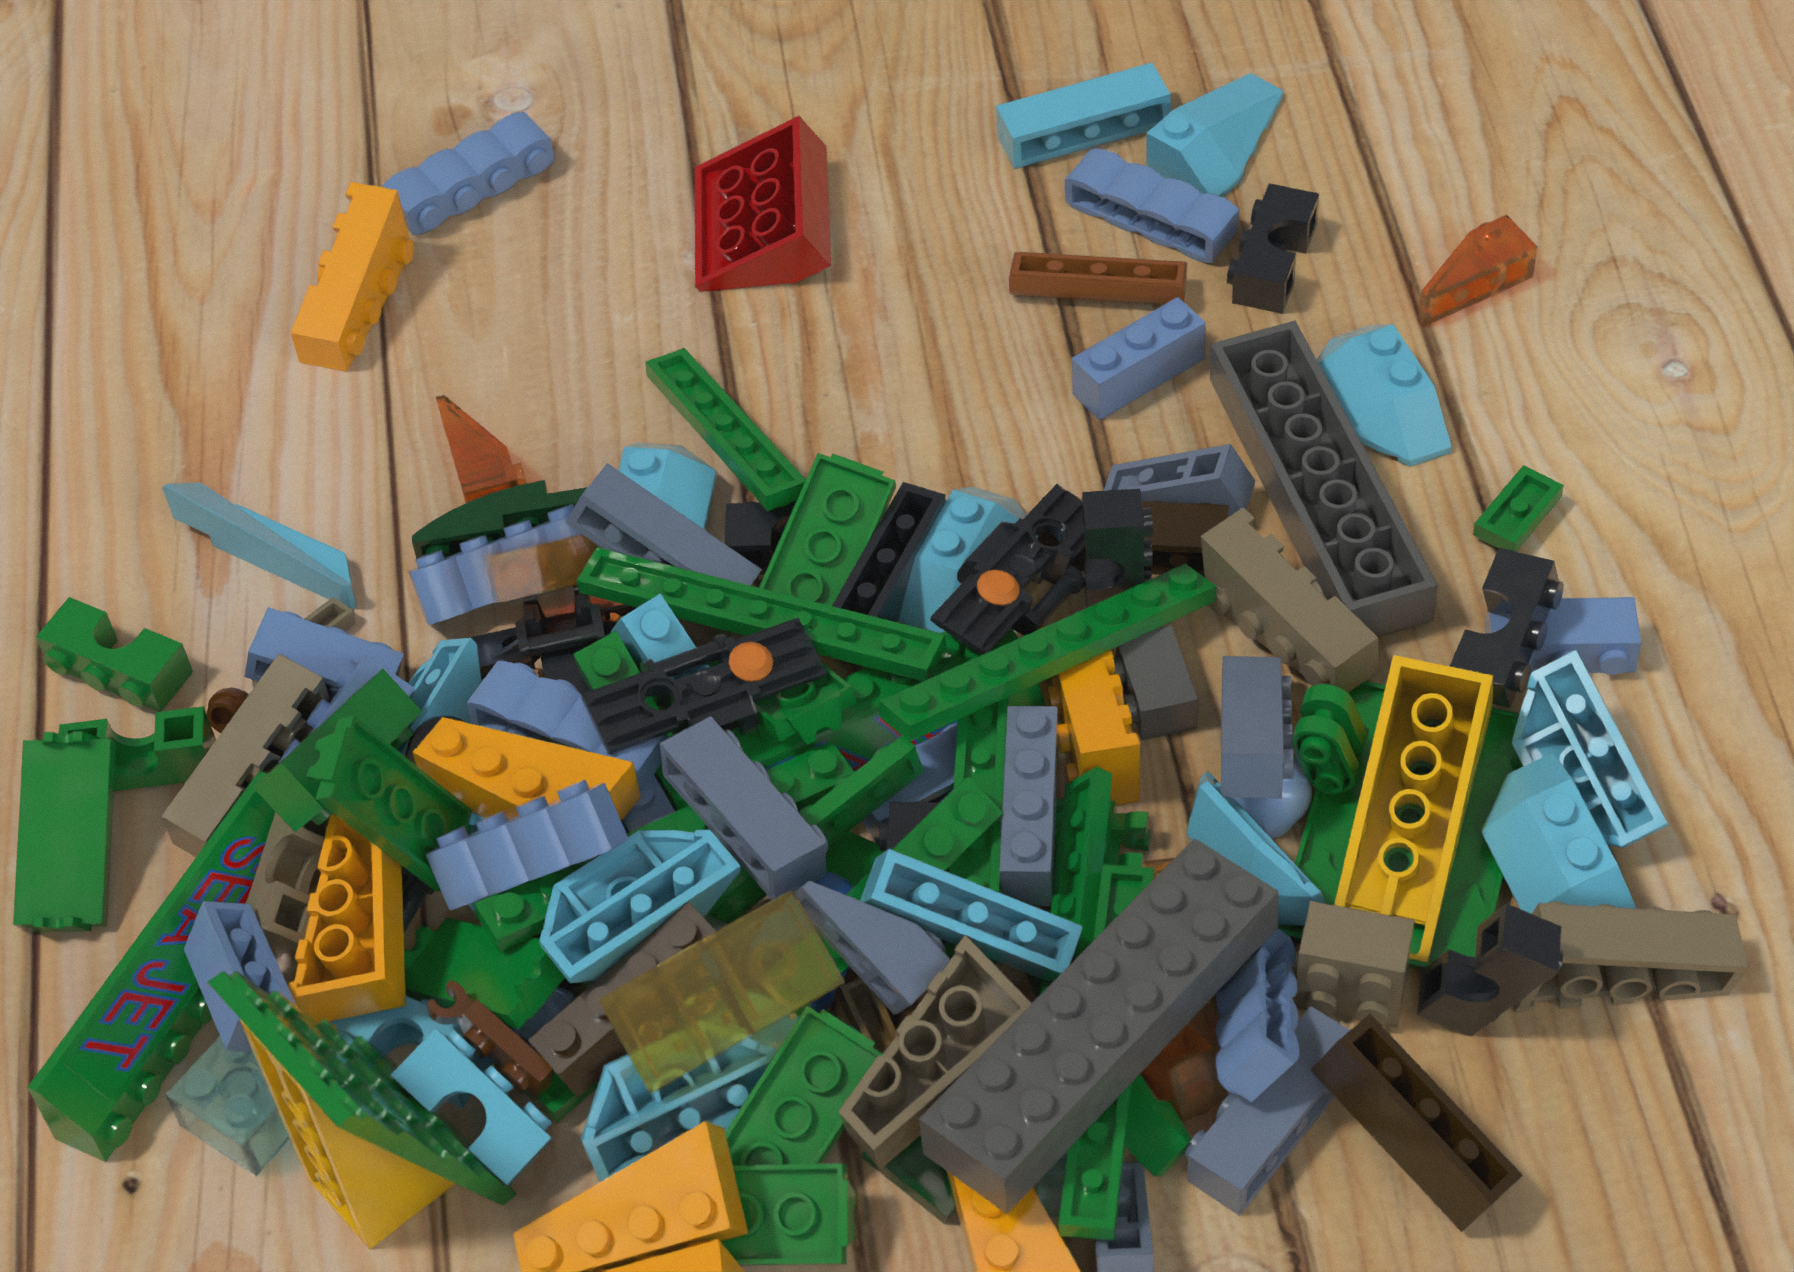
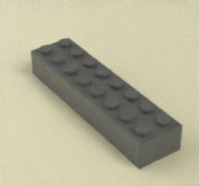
M1296 320L1211 343L1210 381L1303 565L1317 578L1316 581L1320 585L1324 597L1329 600L1336 596L1377 637L1434 621L1438 585Z
M1194 838L919 1118L923 1154L1008 1214L1278 928L1279 891Z

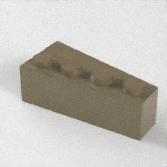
M1244 507L1201 535L1205 578L1217 586L1216 600L1209 604L1210 608L1215 613L1223 614L1237 624L1248 638L1256 639L1271 650L1274 657H1281V663L1289 664L1296 669L1311 686L1329 684L1349 693L1380 671L1378 637L1336 596L1327 600L1316 581L1317 578L1305 566L1296 570L1283 557L1281 552H1283L1284 546L1272 534L1263 538L1251 526L1254 524L1255 518Z
M281 654L277 655L161 817L174 845L196 857L257 773L262 771L268 774L278 764L294 739L301 743L313 728L306 721L322 699L328 703L331 701L323 677Z
M1559 901L1538 903L1532 913L1533 915L1562 926L1560 949L1563 951V962L1555 977L1548 979L1529 993L1524 1000L1517 1002L1513 1006L1515 1012L1534 1011V1002L1558 1000L1559 1009L1581 1007V998L1611 996L1612 1005L1633 1003V1000L1640 999L1650 992H1658L1661 1001L1729 995L1749 968L1736 915L1713 913L1708 910L1694 912L1668 911L1659 907L1634 909L1617 908L1609 904L1583 906L1567 905Z
M964 935L954 949L955 955L942 972L939 971L927 987V994L912 1015H907L898 1027L896 1037L884 1054L876 1058L838 1111L846 1132L880 1169L886 1166L921 1135L919 1118L1032 1004L966 935Z

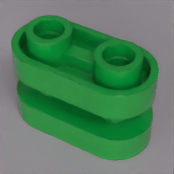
M1329 684L1313 685L1305 691L1300 709L1302 718L1296 723L1292 747L1309 782L1320 792L1335 795L1349 791L1354 787L1359 769L1357 759L1363 753L1367 731L1352 697L1346 691Z

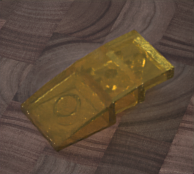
M790 890L649 969L599 999V1002L651 1094L700 1065L707 1064L750 1037L757 1036L844 984L845 981L793 890Z

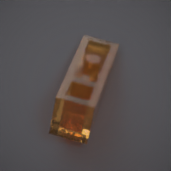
M1508 215L1483 223L1471 230L1422 289L1418 322L1423 327L1533 278L1538 246Z
M445 395L436 397L465 503L496 491L527 484L521 462L512 464L507 446Z
M579 533L484 554L482 556L492 601L500 603L576 585L577 578L597 547H601Z
M1188 1025L1140 1073L1158 1100L1170 1101L1183 1122L1205 1114L1211 1107L1224 1101L1228 1096L1227 1090L1220 1083L1217 1076L1216 1054L1213 1046Z

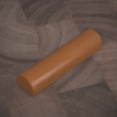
M1014 252L1009 274V293L1016 296L1163 305L1179 297L1185 303L1188 262Z

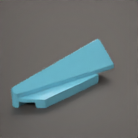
M200 482L165 484L162 487L173 518L208 534L214 547L329 600L334 597L351 609L357 606L350 578L349 564L344 552L238 504L235 506Z

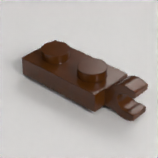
M450 980L446 984L445 992L456 1003L450 1008H442L437 1002L430 999L427 1002V1013L430 1018L443 1025L459 1024L463 1033L462 1038L476 1050L474 1052L475 1055L480 1058H485L488 1055L502 1068L500 1073L514 1086L513 1089L520 1093L527 1090L534 1098L538 1099L551 1086L554 1070L543 1057L479 1000L473 1002L459 983Z

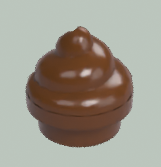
M233 687L217 691L208 702L207 717L210 725L217 732L222 733L249 694L244 690Z

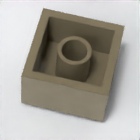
M1310 901L1298 956L1296 1008L1307 1011L1312 1006L1328 1017L1333 1015L1358 1020L1359 1022L1368 1014H1371L1382 1026L1398 1028L1408 977L1414 920Z

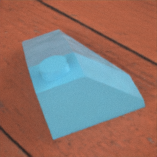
M1249 73L1172 110L1147 132V167L1156 170L1163 178H1173L1188 182L1202 194L1208 193L1224 197L1240 183L1244 175V167L1249 157H1253L1262 131L1267 129L1283 98V90Z

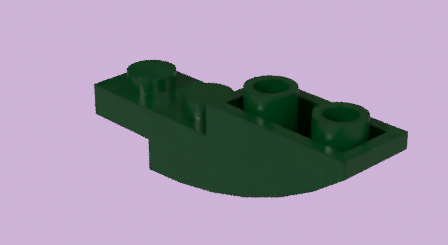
M542 480L510 487L474 499L443 514L412 535V544L416 558L442 550L444 558L462 552L460 543L486 535L488 542L506 537L503 528L522 521L530 520L532 527L549 522L547 513L572 504L575 507L587 487L548 493L546 482Z

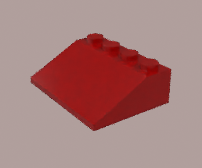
M800 116L790 119L695 167V287L700 292L796 283L831 266L827 146Z

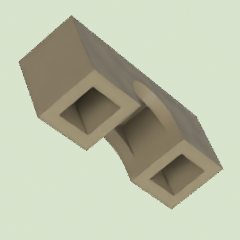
M275 812L246 903L251 904L272 952L284 954L297 950L299 939L305 938L310 918L309 913L306 911L310 894H308L309 886L318 866L329 817L319 826L311 819L298 831L294 832Z

